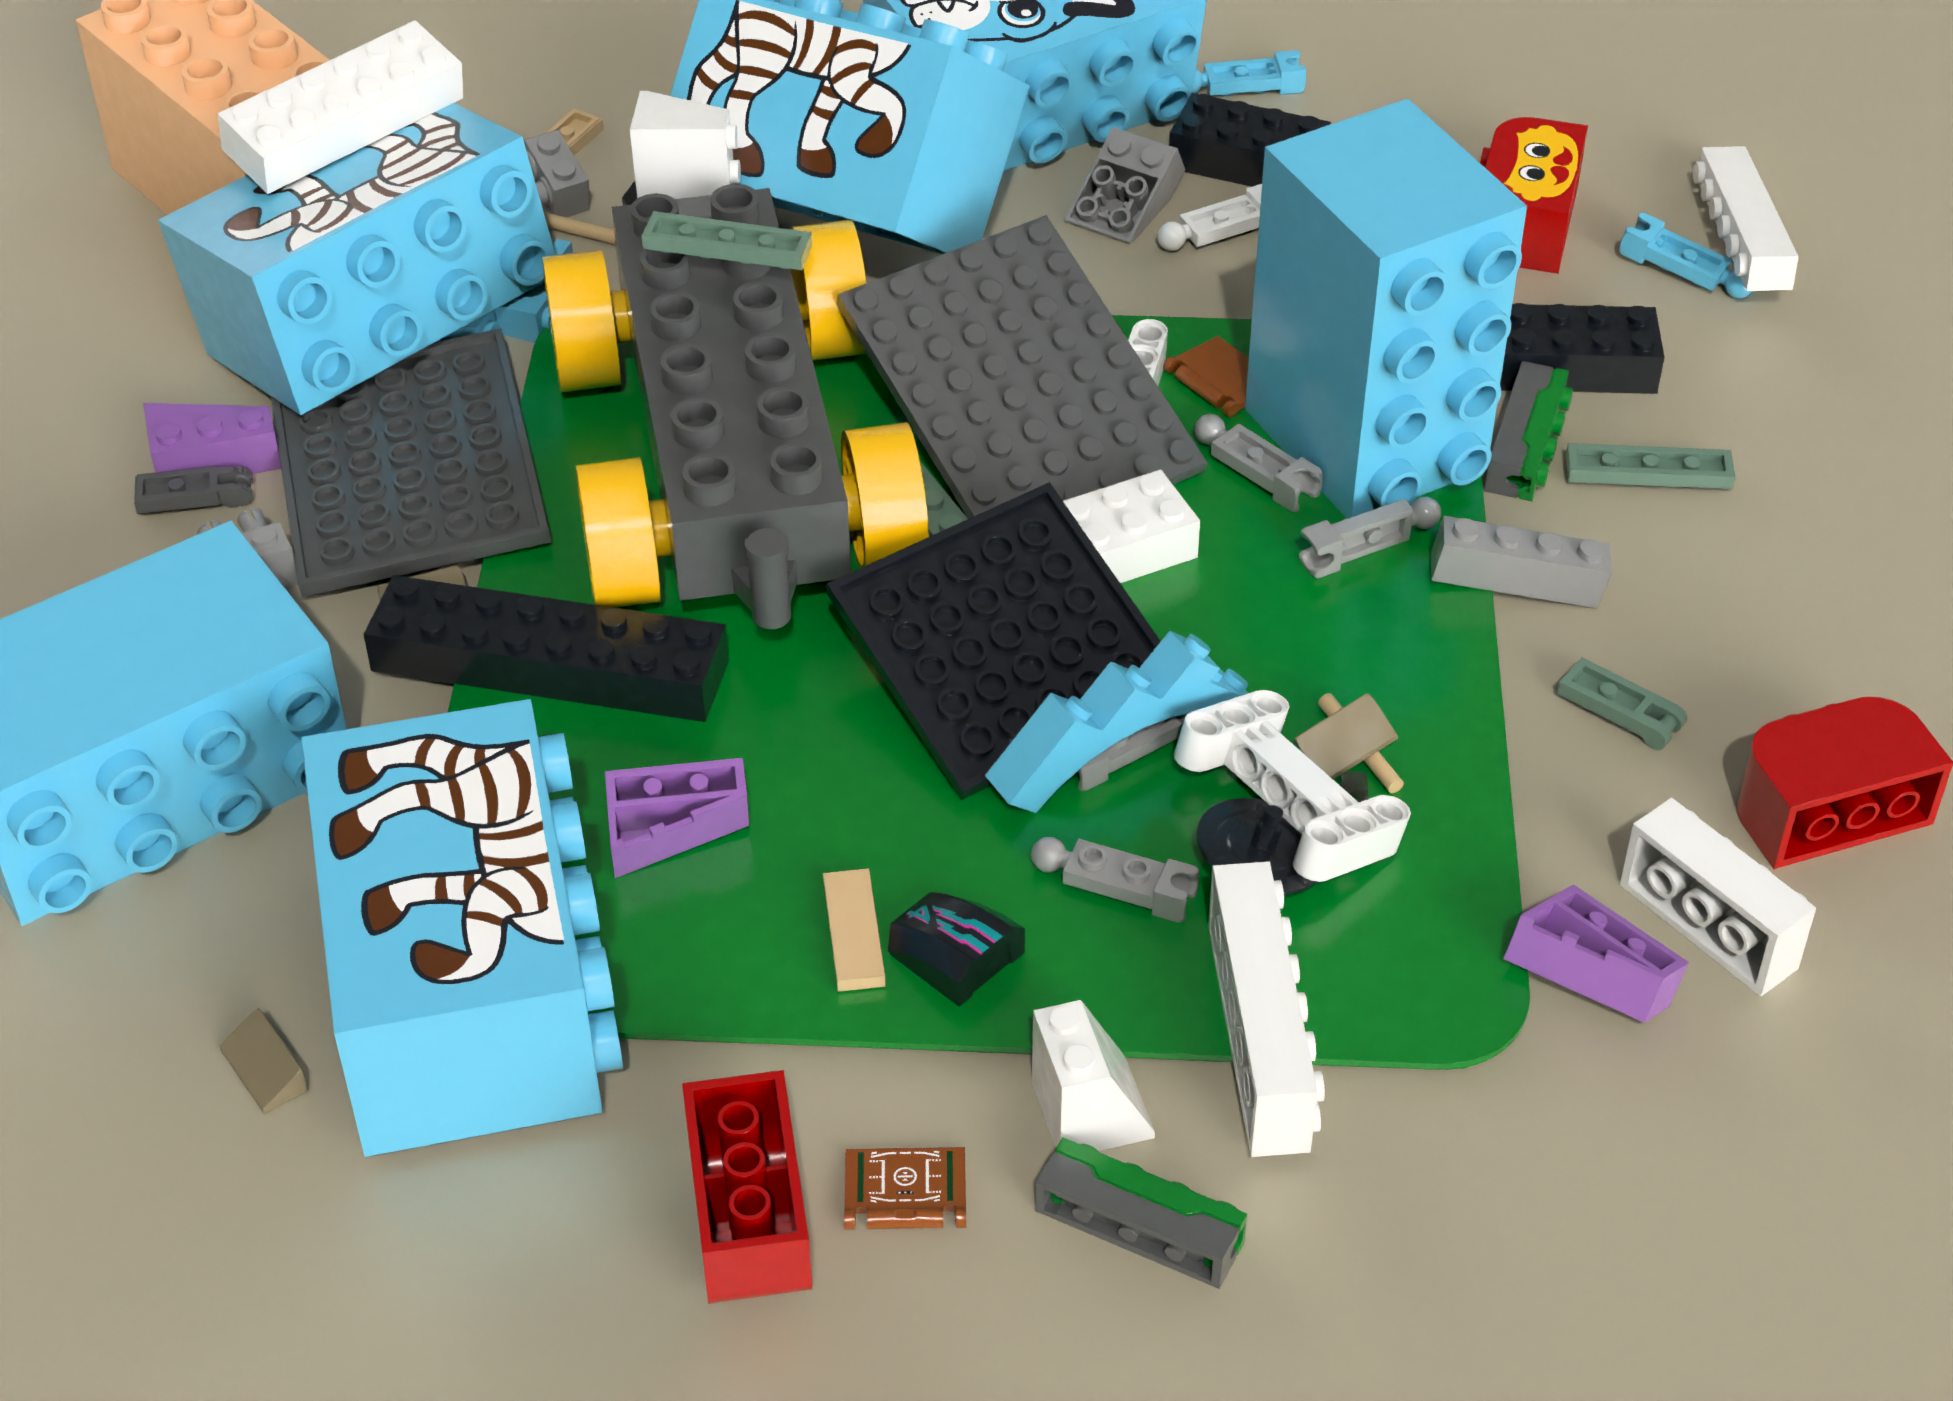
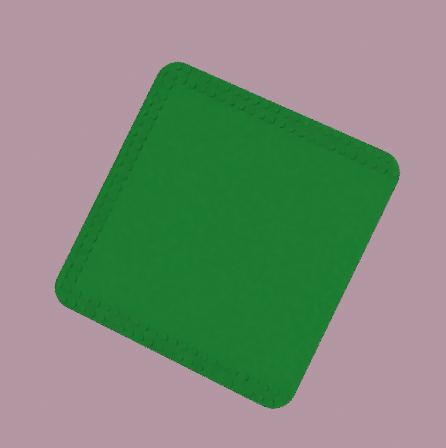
M1112 315L1127 340H1129L1135 323L1141 320L1155 319L1164 323L1168 329L1166 359L1171 356L1176 357L1216 336H1219L1249 358L1252 319ZM551 327L550 329L544 328L538 335L532 350L520 401V409L551 542L484 557L477 584L478 588L595 605L575 466L640 457L648 501L660 499L631 342L617 344L621 385L561 393ZM868 354L814 360L813 364L841 475H843L841 461L842 431L907 422L915 439L919 460L964 513ZM1163 370L1158 387L1207 461L1204 472L1173 484L1200 520L1198 557L1120 584L1160 641L1169 631L1186 638L1193 634L1209 646L1211 652L1208 656L1223 672L1231 669L1246 680L1248 687L1245 690L1248 693L1258 690H1269L1283 696L1289 703V710L1281 734L1295 747L1294 740L1298 735L1327 718V715L1318 706L1319 699L1327 693H1331L1342 707L1369 693L1398 735L1397 740L1379 750L1381 755L1404 782L1403 787L1398 792L1389 793L1364 761L1333 779L1358 802L1379 795H1389L1407 804L1411 815L1397 852L1385 859L1332 879L1318 882L1305 891L1284 895V907L1280 909L1281 917H1289L1291 923L1292 943L1291 946H1288L1289 954H1297L1299 961L1300 980L1299 983H1296L1297 993L1305 992L1307 999L1308 1019L1307 1022H1303L1305 1032L1313 1031L1315 1037L1316 1060L1312 1061V1065L1450 1070L1465 1069L1485 1062L1504 1051L1518 1037L1524 1027L1530 1004L1528 970L1504 960L1509 943L1523 912L1493 591L1431 580V550L1443 516L1467 518L1486 523L1482 475L1469 484L1456 485L1452 483L1419 496L1430 497L1440 505L1441 518L1434 527L1420 529L1412 526L1410 540L1341 564L1340 571L1321 578H1315L1305 569L1299 559L1301 551L1312 547L1311 543L1301 535L1302 529L1328 520L1332 525L1347 518L1322 492L1316 498L1300 493L1298 497L1299 511L1291 512L1273 501V493H1270L1212 456L1211 446L1202 444L1196 438L1194 432L1196 421L1202 415L1210 413L1218 415L1224 421L1227 431L1241 424L1277 448H1281L1250 416L1245 408L1229 418L1223 414V407L1215 408L1176 379L1175 373L1169 374ZM849 531L851 572L858 570L859 566ZM671 556L657 557L660 602L618 608L726 624L729 662L706 722L454 684L448 712L531 699L538 737L564 733L573 789L550 792L548 795L549 800L573 796V800L577 801L586 858L561 862V866L563 869L586 865L587 873L590 872L600 931L574 935L575 940L599 936L601 947H605L615 1007L588 1011V1014L613 1010L619 1038L1032 1054L1033 1010L1081 1000L1121 1050L1125 1058L1233 1062L1208 930L1213 868L1199 849L1197 828L1203 814L1217 803L1236 798L1263 799L1226 765L1202 772L1191 771L1179 765L1174 759V751L1178 739L1108 773L1107 781L1087 791L1078 790L1080 775L1079 771H1077L1056 790L1036 813L1008 804L993 785L961 800L826 593L827 583L833 580L796 585L791 599V619L789 622L777 629H765L754 623L751 610L736 593L679 601ZM743 758L749 826L615 878L610 845L605 771ZM1043 837H1055L1062 841L1066 850L1072 852L1078 839H1082L1162 863L1172 859L1196 866L1199 870L1197 895L1194 898H1187L1186 919L1182 923L1153 916L1152 909L1063 884L1064 868L1055 872H1042L1032 862L1030 856L1032 846ZM869 868L885 973V987L838 992L823 885V873ZM929 892L943 893L980 903L996 910L1025 928V953L1013 963L1006 965L984 983L960 1007L892 957L888 952L891 923Z

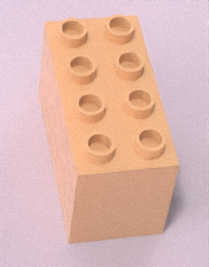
M103 0L101 2V9L76 19L111 166L166 215L247 175L221 149L217 113L329 61L326 56L253 0Z

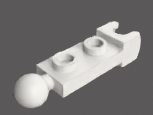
M1262 184L1246 188V195L1179 215V223L1175 221L1166 222L1157 233L1159 245L1168 251H1177L1184 245L1186 239H1190L1196 247H1200L1259 228Z

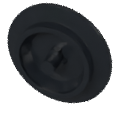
M1236 798L1215 804L1200 819L1197 828V842L1202 855L1212 868L1213 865L1270 861L1274 881L1281 880L1284 895L1305 891L1318 883V881H1311L1302 877L1293 868L1292 862L1302 834L1282 817L1283 810L1280 807L1269 805L1261 799Z

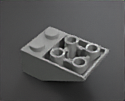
M1112 127L1064 221L1131 245L1170 201L1185 172L1178 148Z

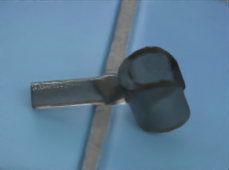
M1341 773L1342 781L1339 782V785L1354 799L1356 798L1358 802L1369 799L1368 781L1365 773Z

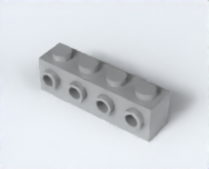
M1443 516L1431 550L1432 581L1596 609L1612 573L1609 543L1556 535L1549 532L1526 530L1508 525L1473 521L1467 518Z

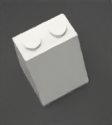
M650 91L639 92L630 126L637 198L654 193L665 194L674 199L712 195L716 189L722 186L740 184V160H733L732 150L737 149L738 131L737 125H730L729 109Z
M1081 1000L1033 1010L1032 1085L1055 1148L1062 1137L1078 1144H1088L1098 1151L1155 1138L1154 1128L1125 1056Z

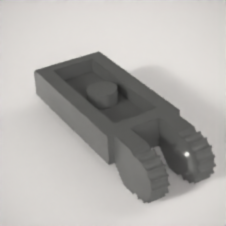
M238 465V467L218 468V466L137 474L135 476L134 497L136 512L140 514L186 508H202L220 505V503L229 508L238 507L239 505L243 507V505H247L253 500V490H251L253 473H251L248 467L245 468Z

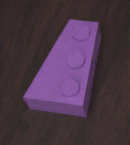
M143 403L150 453L155 473L218 466V468L238 467V465L240 467H248L253 474L281 469L278 443L269 406Z
M743 758L605 771L610 845L615 878L749 826Z
M1574 884L1521 914L1504 956V960L1644 1023L1670 1007L1689 964L1684 958Z

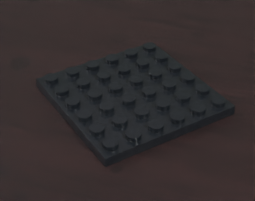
M1050 482L827 583L826 588L828 597L961 800L992 785L985 777V774L1050 693L1069 699L1071 696L1081 699L1110 661L1129 668L1131 665L1140 668L1161 642Z

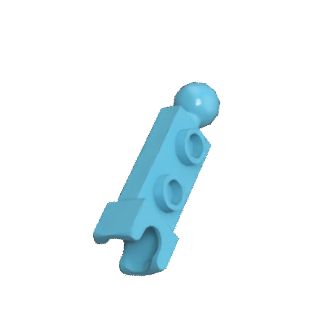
M1297 50L1275 52L1274 58L1204 63L1203 73H1200L1197 69L1195 71L1192 93H1197L1202 87H1207L1209 95L1220 96L1245 92L1262 93L1268 90H1278L1280 95L1302 93L1305 90L1306 67L1299 65L1300 51Z
M1639 213L1635 228L1627 227L1624 232L1619 251L1622 255L1642 264L1645 260L1650 261L1664 270L1671 271L1711 291L1721 283L1725 285L1727 293L1733 298L1742 299L1753 292L1746 291L1740 276H1736L1735 270H1729L1733 260L1665 229V222L1651 215Z

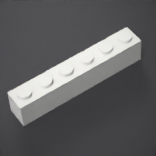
M1701 147L1700 161H1695L1693 166V180L1695 184L1700 186L1702 201L1707 202L1709 206L1710 219L1715 220L1717 224L1718 237L1723 238L1726 244V254L1734 262L1736 276H1740L1746 291L1793 290L1798 254L1746 147Z

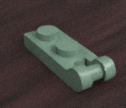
M1583 657L1559 681L1557 694L1641 736L1646 745L1655 750L1664 749L1672 739V732L1679 731L1687 722L1686 712L1677 704Z

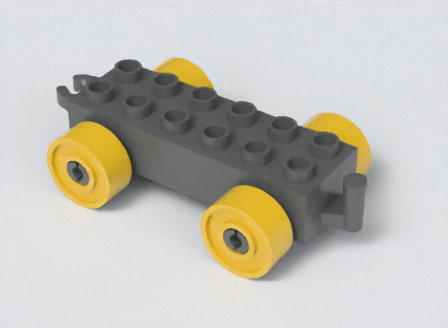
M729 184L716 189L712 195L674 199L665 194H647L637 198L631 205L612 207L621 290L610 291L602 250L542 257L560 391L563 393L621 385L617 344L631 342L660 499L648 501L640 457L575 466L595 605L618 608L660 602L657 557L671 556L679 601L736 593L751 610L752 619L755 624L765 629H777L786 625L791 619V599L796 585L836 580L851 573L849 531L859 569L929 537L921 466L910 425L905 422L842 431L841 461L843 475H841L813 364L814 360L867 354L836 304L838 294L866 284L857 231L852 220L792 226L791 230L812 232V248L802 270L781 269L779 267L759 264H743L736 261L714 258L706 259L678 253H663L656 250L643 249L641 235L653 211L779 228L770 189L754 190L747 185Z

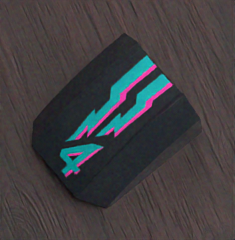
M929 892L891 923L888 952L892 957L960 1007L984 983L1006 965L1013 963L1025 953V928L1005 915L980 903L943 893Z

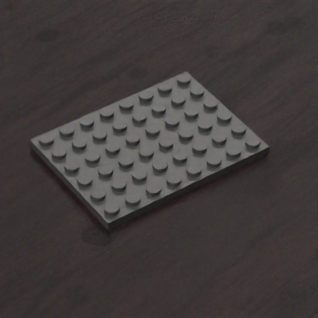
M1047 215L838 294L836 304L968 519L1049 482L1064 501L1160 469L1172 484L1205 471L1207 461Z
M502 328L434 342L302 415H299L271 396L296 574L302 597L354 585L367 584L372 581L391 578L393 575H408L413 572L449 566L454 563L489 557L495 554L551 542Z

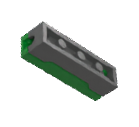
M1525 361L1521 362L1492 450L1491 461L1487 469L1485 492L1513 498L1519 497V499L1532 502L1537 486L1545 487L1550 463H1546L1545 460L1553 461L1558 438L1553 437V435L1561 436L1566 415L1561 410L1568 411L1572 399L1573 388L1567 387L1569 370L1553 369L1550 366Z
M1062 1137L1055 1152H1053L1036 1180V1212L1220 1289L1236 1259V1255L1239 1254L1245 1242L1247 1213L1238 1210L1228 1202L1216 1201L1196 1193L1180 1182H1170L1150 1174L1134 1163H1124L1102 1154L1088 1144H1078Z

